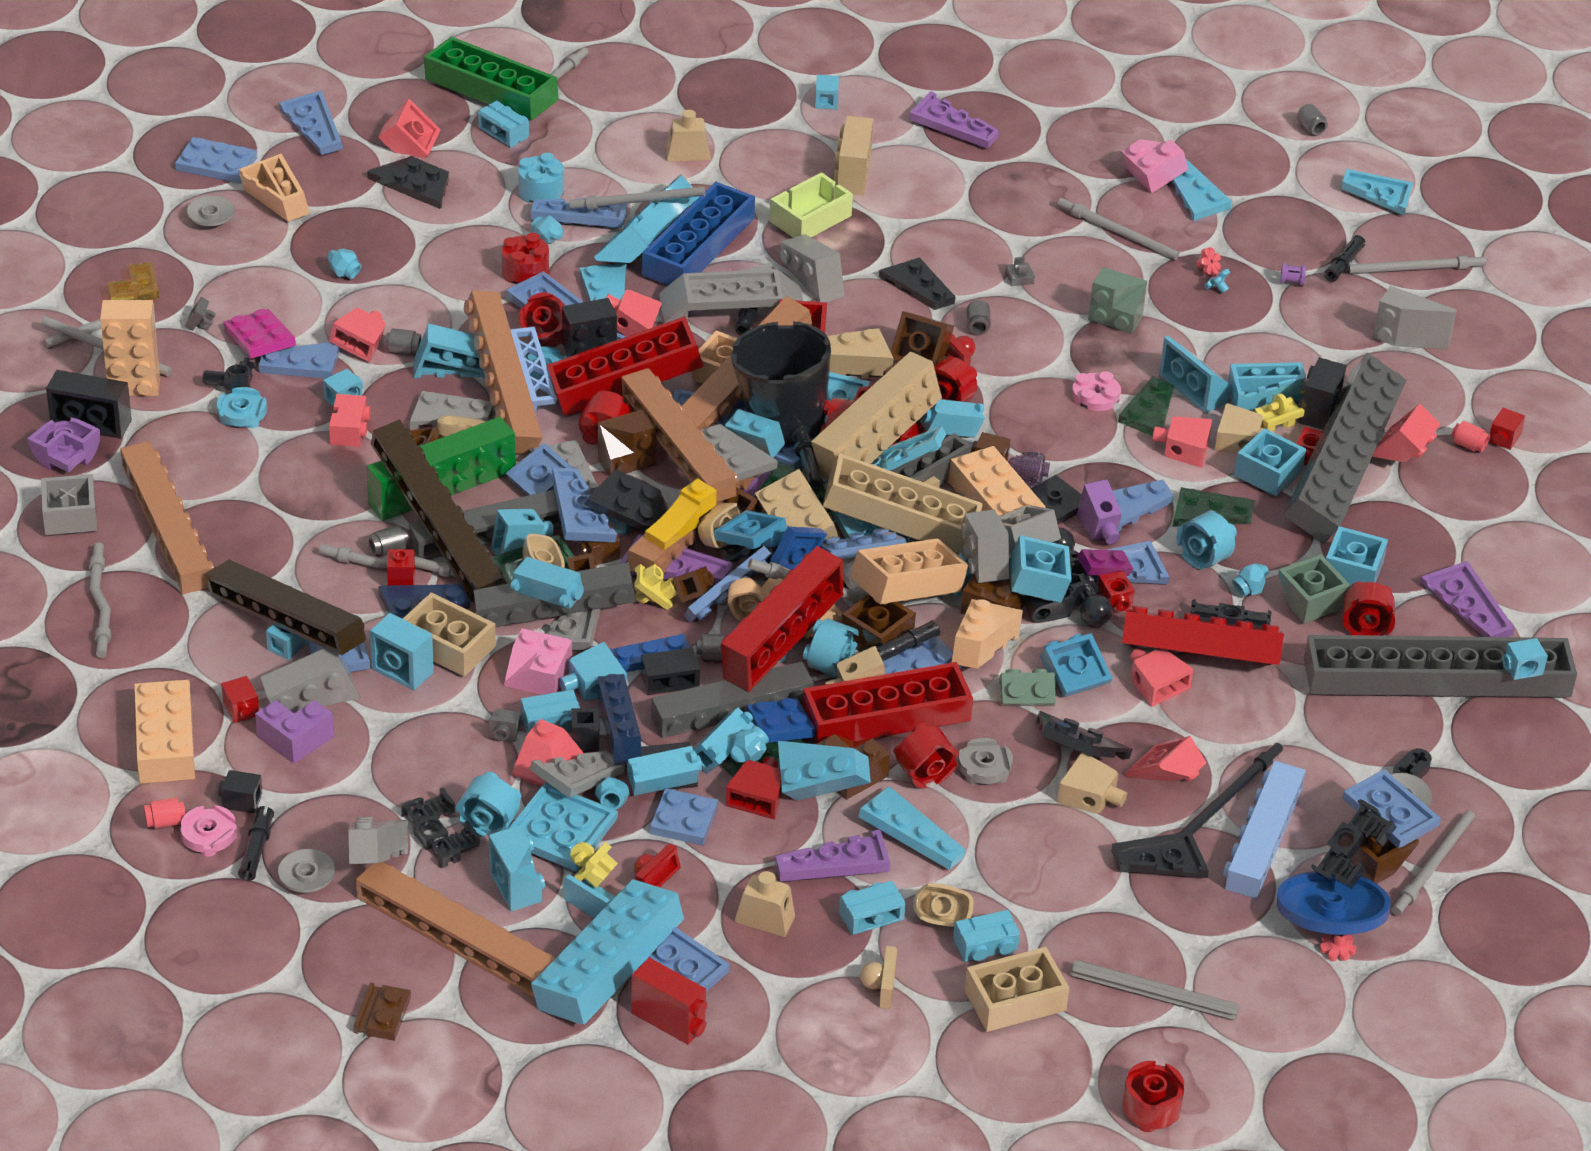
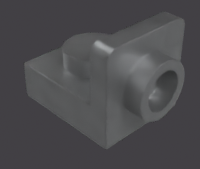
M494 709L493 716L489 718V739L516 742L521 723V712Z

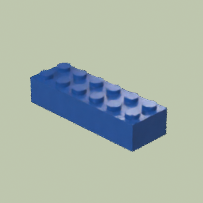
M715 181L705 191V196H700L642 252V275L670 285L683 273H701L754 220L755 196Z

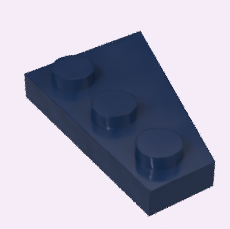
M461 584L379 586V595L388 613L399 618H404L430 593H434L464 609H470V600Z

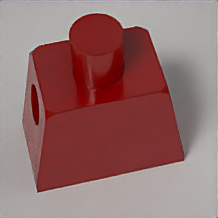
M771 757L764 758L762 763L751 760L746 761L726 786L725 806L775 820L782 793L781 771L778 768V762Z

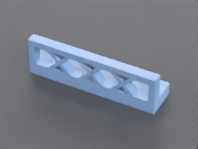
M535 327L510 329L535 413L537 406L556 404L557 397ZM530 336L531 341L529 344L520 341L518 337ZM529 352L536 356L537 359L532 362L524 358V356ZM533 370L543 375L540 380L530 376ZM540 388L547 392L549 396L536 397L535 392Z

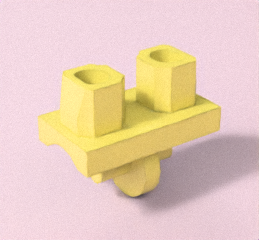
M1281 393L1273 396L1272 403L1254 409V412L1263 416L1262 428L1273 431L1280 424L1287 428L1294 426L1295 420L1303 417L1305 411L1295 404L1292 397L1286 398Z
M641 564L635 567V572H637V579L634 583V590L637 591L636 600L641 604L648 601L656 602L664 609H670L673 606V597L678 594L673 579L670 578L664 582L663 571L656 564L649 568H645Z
M579 842L575 844L571 849L570 856L572 861L576 865L582 866V868L574 878L579 881L585 879L596 889L618 864L607 854L611 846L605 842L595 853L593 847L588 843Z

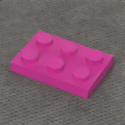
M258 309L252 314L238 315L232 317L231 320L224 321L225 331L250 359L296 346L295 336L269 309Z

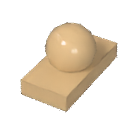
M886 946L884 965L876 961L869 962L864 965L860 973L861 982L866 988L871 990L881 988L879 1008L889 1009L892 1003L897 949L893 946Z

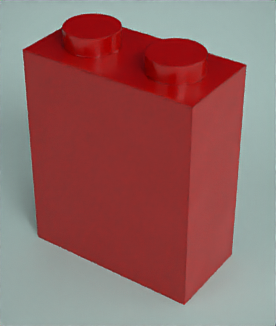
M649 957L632 974L631 1013L687 1045L696 1036L702 1035L707 1025L705 1021V1011L707 1008L706 988Z

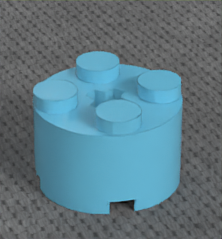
M543 153L541 156L520 160L518 167V192L521 199L529 203V200L534 201V199H561V195H564V166L559 160L554 158L553 154Z
M1209 510L1179 527L1176 537L1177 545L1182 546L1184 553L1181 555L1190 566L1196 569L1209 568L1233 554L1237 531L1235 526L1228 523L1224 517L1213 510Z
M829 618L823 621L818 619L813 627L812 633L814 638L811 645L808 644L806 646L803 659L807 660L809 668L838 678L836 665L838 662L854 656L857 643L853 641L854 635L858 636L859 632L853 627Z
M489 771L472 779L456 805V812L459 811L461 816L459 821L463 826L464 822L468 820L479 836L485 837L486 834L490 835L506 830L520 808L522 796L518 789L511 787L508 783L499 779L495 773Z

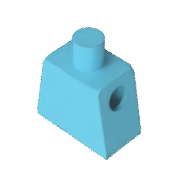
M533 509L497 510L491 550L501 564L523 558V544L527 535L541 534L552 536L554 532L551 521L542 522Z
M602 642L572 657L569 660V675L560 677L559 683L562 691L577 689L584 700L590 701L598 699V676L624 674L627 683V673L605 642Z

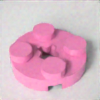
M1107 371L1088 374L1080 373L1076 376L1073 384L1072 398L1079 406L1081 403L1087 405L1088 410L1107 411L1114 407V403L1120 401L1121 386L1113 379L1114 375Z
M213 805L214 809H204V806H199L187 812L181 821L180 832L183 843L191 850L200 852L205 857L214 856L217 851L227 848L237 838V827L234 815L224 807ZM213 827H214V829L211 830V831H204V829H203V828L210 829V828H213Z

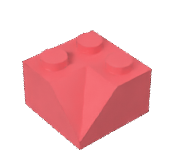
M1419 403L1387 430L1378 442L1373 457L1405 463L1412 457L1419 458L1427 450L1425 445L1431 443L1437 436L1435 431L1440 426V423Z

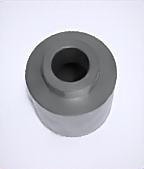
M1306 104L1299 109L1297 120L1310 134L1320 135L1327 129V119L1315 105Z
M982 300L970 302L966 308L967 327L973 334L982 335L988 331L991 325L990 306Z
M392 328L390 333H386L385 347L389 348V352L413 355L418 350L422 335L413 330Z
M396 525L374 532L373 535L368 537V542L372 554L382 557L388 555V549L405 550L409 539L406 530Z
M702 634L701 639H696V655H701V660L722 661L721 642L727 634Z

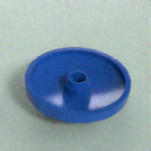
M1315 871L1297 874L1286 879L1278 888L1276 905L1284 918L1299 927L1325 934L1350 935L1368 932L1383 925L1389 917L1391 901L1388 893L1381 886L1364 877H1361L1351 890L1337 880L1331 883L1323 876H1319Z

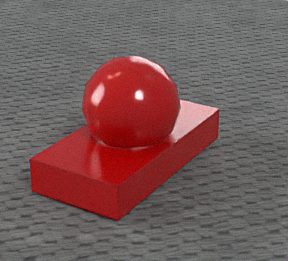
M952 334L944 356L961 359L970 365L971 356H973L976 350L975 343L968 336L956 338Z
M668 843L656 856L652 854L639 856L634 863L635 880L661 887L681 868L677 846Z

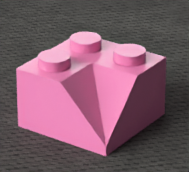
M1139 139L1121 151L1126 170L1151 193L1188 170L1184 151L1171 139L1163 143Z
M522 628L512 648L504 686L540 695L558 692L560 689L559 678L566 676L569 670V660L572 658V640Z

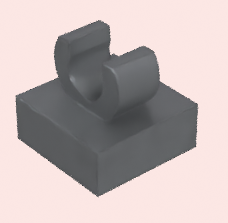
M1024 256L1015 257L1014 264L1006 265L1005 273L1011 286L1034 284V273L1029 262L1024 263Z
M200 297L190 311L185 327L193 331L199 324L202 328L209 329L216 314L207 309L209 304L207 299Z

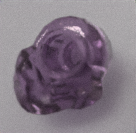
M1025 451L1021 455H1016L1015 458H1010L1008 461L1029 488L1040 484L1043 477H1048L1050 462H1045L1044 453Z

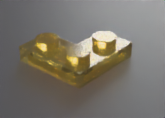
M152 262L128 265L129 280L107 282L110 300H151L159 298V289Z

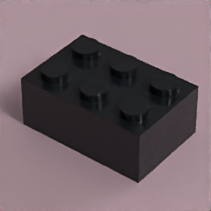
M56 370L46 387L49 418L54 423L70 421L72 417L100 429L101 436L122 439L132 421L128 382Z

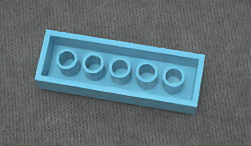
M632 879L531 983L538 1010L585 1025L639 968L643 961L672 933V929L684 920L678 893Z

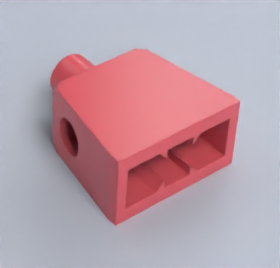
M625 290L620 299L610 294H607L605 297L610 299L617 314V331L626 337L652 328L662 304L657 300L631 290Z
M355 308L334 322L329 342L370 362L382 340L386 323L378 311L373 310L368 313L360 308Z
M1175 416L1171 420L1169 429L1155 426L1152 441L1166 443V457L1197 467H1203L1210 439L1212 419Z
M1137 648L1131 653L1130 659L1133 661L1131 681L1151 707L1191 688L1193 668L1166 649L1158 648L1147 654L1142 648Z

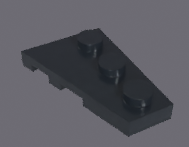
M920 257L879 270V278L884 281L887 279L891 280L899 290H908L913 293V298L933 310L955 304L956 296Z
M1191 831L1112 843L1111 852L1119 871L1208 878L1209 870Z

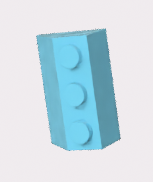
M1169 336L1164 337L1159 375L1205 413L1228 403L1231 384L1183 345Z

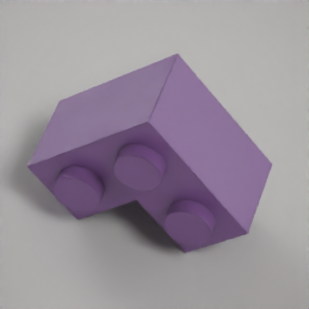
M277 700L255 713L257 737L293 764L334 737L333 713L315 700L296 713L287 709Z

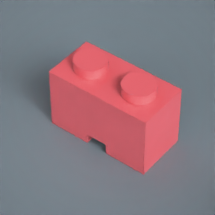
M337 394L334 403V410L337 413H332L329 425L330 445L360 447L362 437L367 436L366 421H370L371 406H367L366 396Z

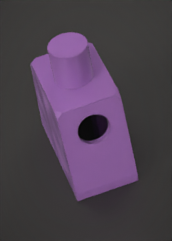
M1108 480L1084 484L1077 511L1078 519L1092 540L1105 539L1108 544L1117 542L1120 539L1118 527L1122 515Z

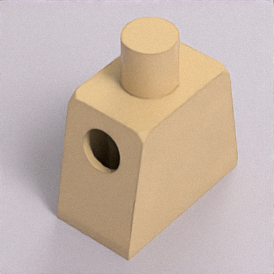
M685 110L682 113V118H675L671 121L666 142L668 162L708 161L711 159L705 122L703 118H696L695 111Z
M1226 403L1217 431L1214 451L1238 453L1264 429L1262 428L1263 416L1259 413Z
M876 646L838 662L836 665L838 678L824 684L885 674L884 663Z
M1081 753L1059 784L1057 802L1098 814L1102 812L1108 802L1122 807L1127 798V792L1116 788L1118 780L1116 770L1092 756Z
M765 871L759 876H752L743 892L735 923L786 937L795 919L790 886L776 881V877L772 872Z

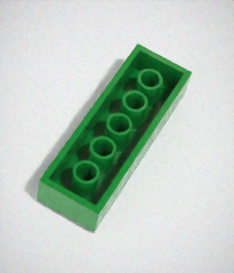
M452 36L424 56L426 80L487 104L498 101L531 121L559 100L556 76Z
M501 416L420 446L424 450L429 465L435 467L439 480L443 486L448 487L451 496L505 476L506 472L516 465L515 432ZM381 460L366 466L368 504L382 522L413 510Z

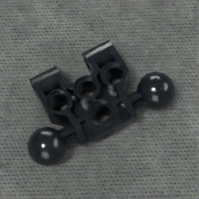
M1059 528L1061 539L1052 543L1069 546L1071 582L1064 598L1060 603L1025 595L1023 602L1032 619L1037 623L1070 617L1076 605L1081 604L1080 613L1082 619L1090 626L1100 627L1110 620L1113 613L1112 604L1105 596L1098 594L1099 588L1094 582L1092 575H1087L1077 557L1079 553L1073 550L1075 546L1073 535L1067 529Z

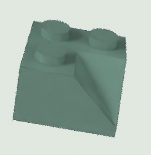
M1103 267L1092 283L1088 320L1132 334L1143 317L1147 280Z
M1322 554L1281 568L1278 571L1289 608L1303 623L1343 609V599L1351 585Z

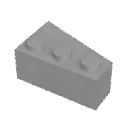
M806 234L781 241L782 250L780 251V257L783 264L818 302H830L845 297L839 252Z
M326 648L261 677L269 702L272 703L277 700L292 712L299 711L314 700L322 706L361 699L353 676L341 655Z
M373 816L356 817L355 822H351L348 830L349 864L380 863L389 860L390 854H392V857H399V854H408L407 820L373 821Z

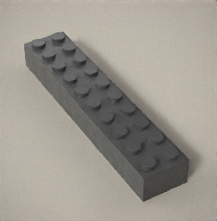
M1366 353L1351 370L1283 514L1284 517L1323 544L1341 526L1407 381L1399 373L1393 371L1369 353Z
M1308 635L1304 653L1310 694L1572 697L1577 677L1568 638H1537L1548 656L1544 673L1540 676L1513 680L1509 671L1503 666L1502 658L1505 655L1507 644L1534 639L1533 637Z

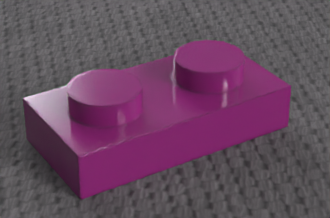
M1081 549L1077 556L1087 575H1103L1123 570L1125 575L1129 576L1134 569L1123 550Z

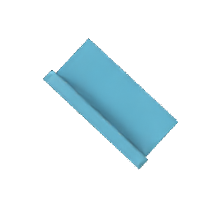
M569 874L564 878V900L593 918L615 898L614 895L599 886L595 889L585 879L579 881Z

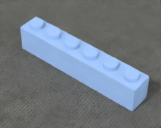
M1274 761L1271 770L1265 771L1261 784L1264 787L1263 789H1257L1254 799L1256 806H1250L1246 821L1248 825H1242L1239 834V840L1241 841L1240 843L1235 842L1231 853L1233 860L1232 862L1227 861L1224 868L1223 877L1227 878L1226 890L1255 899L1258 898L1301 794L1306 773L1305 769Z

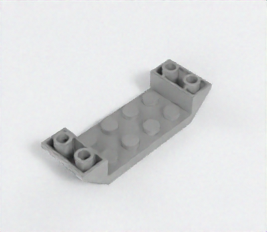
M778 269L683 273L659 293V300L662 303L663 324L686 316L688 321V311L775 307L779 305V300L784 299L786 296L799 301H803L800 286Z

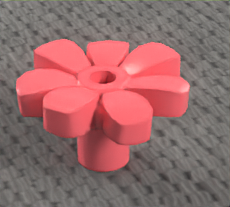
M1212 247L1202 249V258L1196 261L1197 268L1203 269L1205 275L1217 276L1221 268L1220 263L1217 262L1221 260L1220 254L1215 253Z
M1324 934L1322 936L1323 943L1320 945V952L1328 954V959L1336 961L1338 956L1342 961L1348 960L1350 955L1353 956L1356 953V946L1352 945L1354 938L1351 935Z

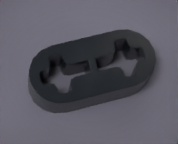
M1412 749L1395 765L1392 774L1408 773L1422 779L1430 769L1432 756L1424 749Z

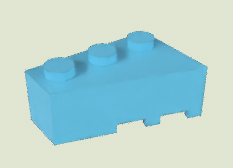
M428 323L414 357V378H421V375H437V378H445V374H460V377H485L483 369L479 365L478 351L474 348L473 334Z
M1302 362L1230 364L1228 383L1231 384L1229 393L1231 404L1254 412V409L1272 403L1273 396L1279 393L1283 394L1286 398L1292 397L1294 402L1300 401L1304 395L1300 394L1303 380H1306Z
M778 741L782 793L797 801L871 783L868 756L854 748Z

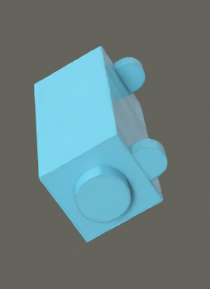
M940 399L919 421L926 432L942 426L946 435L955 433L958 436L976 437L985 420L983 415L984 405Z
M526 557L513 572L514 579L511 582V589L570 609L584 593L579 572L530 557Z
M737 707L726 715L693 748L696 755L700 756L702 770L706 774L727 758L732 750L736 734L755 726L751 722L753 720L751 713H743Z
M692 746L628 759L627 774L634 796L696 783L699 771H702L700 756L696 755Z

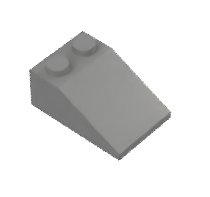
M1390 286L1379 301L1373 338L1393 346L1448 349L1457 309Z

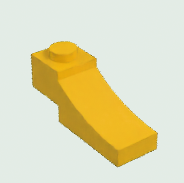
M697 478L680 490L679 497L669 510L645 531V539L666 550L699 525V518L716 506L717 490Z

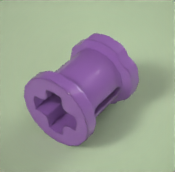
M1282 263L1280 283L1294 282L1304 286L1306 265L1298 267Z

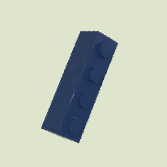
M624 674L598 676V705L614 765L628 764V759L641 757V734Z

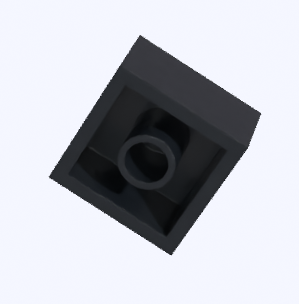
M609 298L562 306V345L568 357L617 340V314Z
M1319 357L1315 366H1310L1307 374L1308 380H1303L1300 394L1304 395L1303 399H1300L1298 407L1303 408L1305 411L1304 416L1299 418V423L1324 429L1343 389L1347 365Z

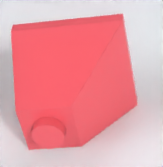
M408 99L385 123L378 137L394 153L425 158L429 155L441 129Z
M540 719L526 735L512 775L542 787L546 781L530 770L532 761L541 760L543 763H551L553 758L556 757L572 760L577 759L578 754L584 753L564 728Z
M1188 736L1154 745L1124 774L1127 778L1172 782L1182 779L1190 781L1200 774L1198 770L1206 764V761L1192 737Z

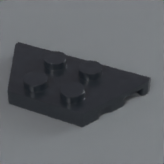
M413 156L367 171L369 180L438 209L442 208L443 196H445L446 186H448L449 171Z
M615 470L584 501V505L644 532L667 512L660 489L618 470Z
M1042 711L1038 713L1036 722L1039 723L1038 728L1041 730L1040 733L1043 737L1089 756L1114 758L1115 754L1125 759H1130L1133 748L1104 737L1103 732L1093 728L1086 730L1079 727V722L1069 718L1062 720Z

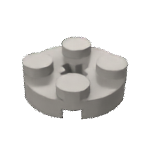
M991 738L973 739L967 742V747L963 750L961 748L959 751L958 767L961 773L966 776L965 779L969 784L1004 783L1008 780L1009 773L1012 770L1013 755L1007 746L1004 745L1003 748L997 745V740ZM982 759H986L989 763H984L981 761Z

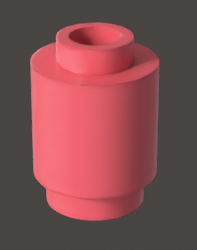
M1462 421L1461 424L1457 423L1451 434L1454 437V443L1473 452H1483L1490 439V434H1487L1485 429L1467 421Z
M177 797L151 801L150 805H144L147 827L154 826V829L181 825V819L185 815L184 803L178 802Z

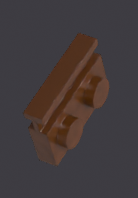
M370 982L353 1025L354 1033L358 1034L360 1031L367 1033V1036L395 1041L411 999V990L387 985L377 987L374 986V983Z

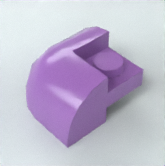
M71 417L70 421L54 423L51 420L27 439L30 450L43 466L49 470L56 466L70 472L79 463L87 466L93 459L100 442V429Z

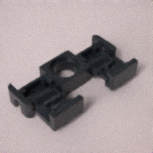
M1196 599L1192 600L1190 613L1200 615V620L1210 621L1211 616L1226 618L1227 624L1236 625L1237 620L1252 622L1253 627L1262 628L1263 624L1271 623L1272 612L1268 610V613L1245 610V606L1219 603V606L1196 603Z
M443 787L440 788L439 796L425 801V804L424 799L419 797L401 805V816L407 815L413 823L414 835L426 850L432 849L438 857L439 868L447 867L448 862L451 861L453 863L459 862L461 860V853L480 846V836L468 820L464 822V829L461 830V833L455 832V835L452 833L448 837V831L439 819L440 815L445 813L448 815L455 813V802ZM430 829L438 832L432 836L424 834L426 830Z
M1362 799L1357 801L1361 807L1348 824L1342 822L1327 842L1330 850L1318 866L1311 865L1317 875L1323 876L1331 883L1337 880L1351 890L1366 871V868L1361 863L1357 866L1351 864L1352 857L1366 837L1369 839L1372 836L1376 839V843L1383 847L1397 828L1393 821H1388L1381 817L1376 807ZM1343 836H1353V842L1350 846H1340V839Z

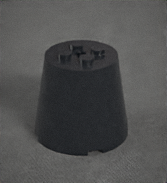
M793 321V325H778V322L766 323L742 334L732 346L731 362L746 411L779 422L785 441L784 445L795 444L790 435L791 431L799 425L809 426L813 431V437L818 435L826 421L824 406L828 397L831 344L827 335L815 326Z

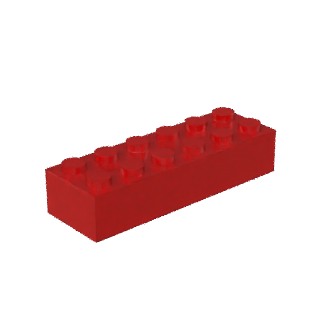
M686 316L547 365L565 416L583 410L589 398L595 396L597 392L609 391L623 396L622 376L649 368L654 376H658L660 381L663 382L704 367Z
M818 546L810 553H807L801 563L794 570L791 569L785 579L778 586H774L770 594L762 602H758L754 610L739 622L736 629L730 635L727 634L721 642L723 679L750 692L815 625L816 621L820 620L843 596V559Z
M1132 605V610H1126L1122 643L1280 665L1284 633L1279 631L1277 625L1263 624L1262 628L1253 627L1252 622L1237 620L1236 625L1227 624L1226 618L1211 616L1210 621L1200 620V615L1184 613V617L1174 616V611L1158 609V614L1149 613L1148 607Z
M952 662L803 688L802 707L816 728L815 737H813L815 744L834 734L855 742L912 732L915 726L921 723H925L927 726L940 727L971 721L973 696L958 663Z

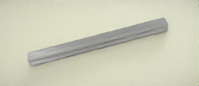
M1075 960L1072 965L1071 975L1073 977L1235 1020L1238 1014L1239 1004L1079 960Z

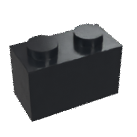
M693 647L641 655V676L647 695L676 692L700 686V667Z

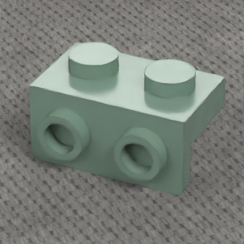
M1019 669L1006 670L1005 673H1001L999 678L1001 705L1055 706V674L1047 673L1046 669H1034L1031 671L1032 673H1021Z

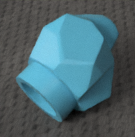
M550 215L544 218L537 217L531 224L532 233L539 234L540 239L544 240L547 244L560 240L563 237L564 231L561 224Z
M338 249L337 251L331 250L328 253L329 265L338 277H347L351 280L360 272L362 264L358 262L354 251Z
M1262 564L1248 565L1242 568L1237 577L1232 580L1233 586L1242 597L1248 594H1259L1263 590L1265 577L1268 575L1269 570L1267 566Z
M757 726L736 734L730 752L732 759L738 763L749 760L756 762L766 751L765 745L769 742L768 736Z
M607 777L596 786L595 795L602 805L616 810L621 808L627 801L629 789L626 783Z

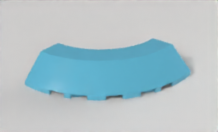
M680 174L662 191L693 188V186ZM700 196L649 202L640 211L638 216L635 215L623 227V232H617L594 258L597 261L631 263Z

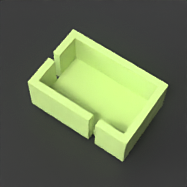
M821 172L790 188L789 193L785 191L771 198L769 221L793 238L803 234L813 237L852 216L853 193L839 184L835 186L836 182Z

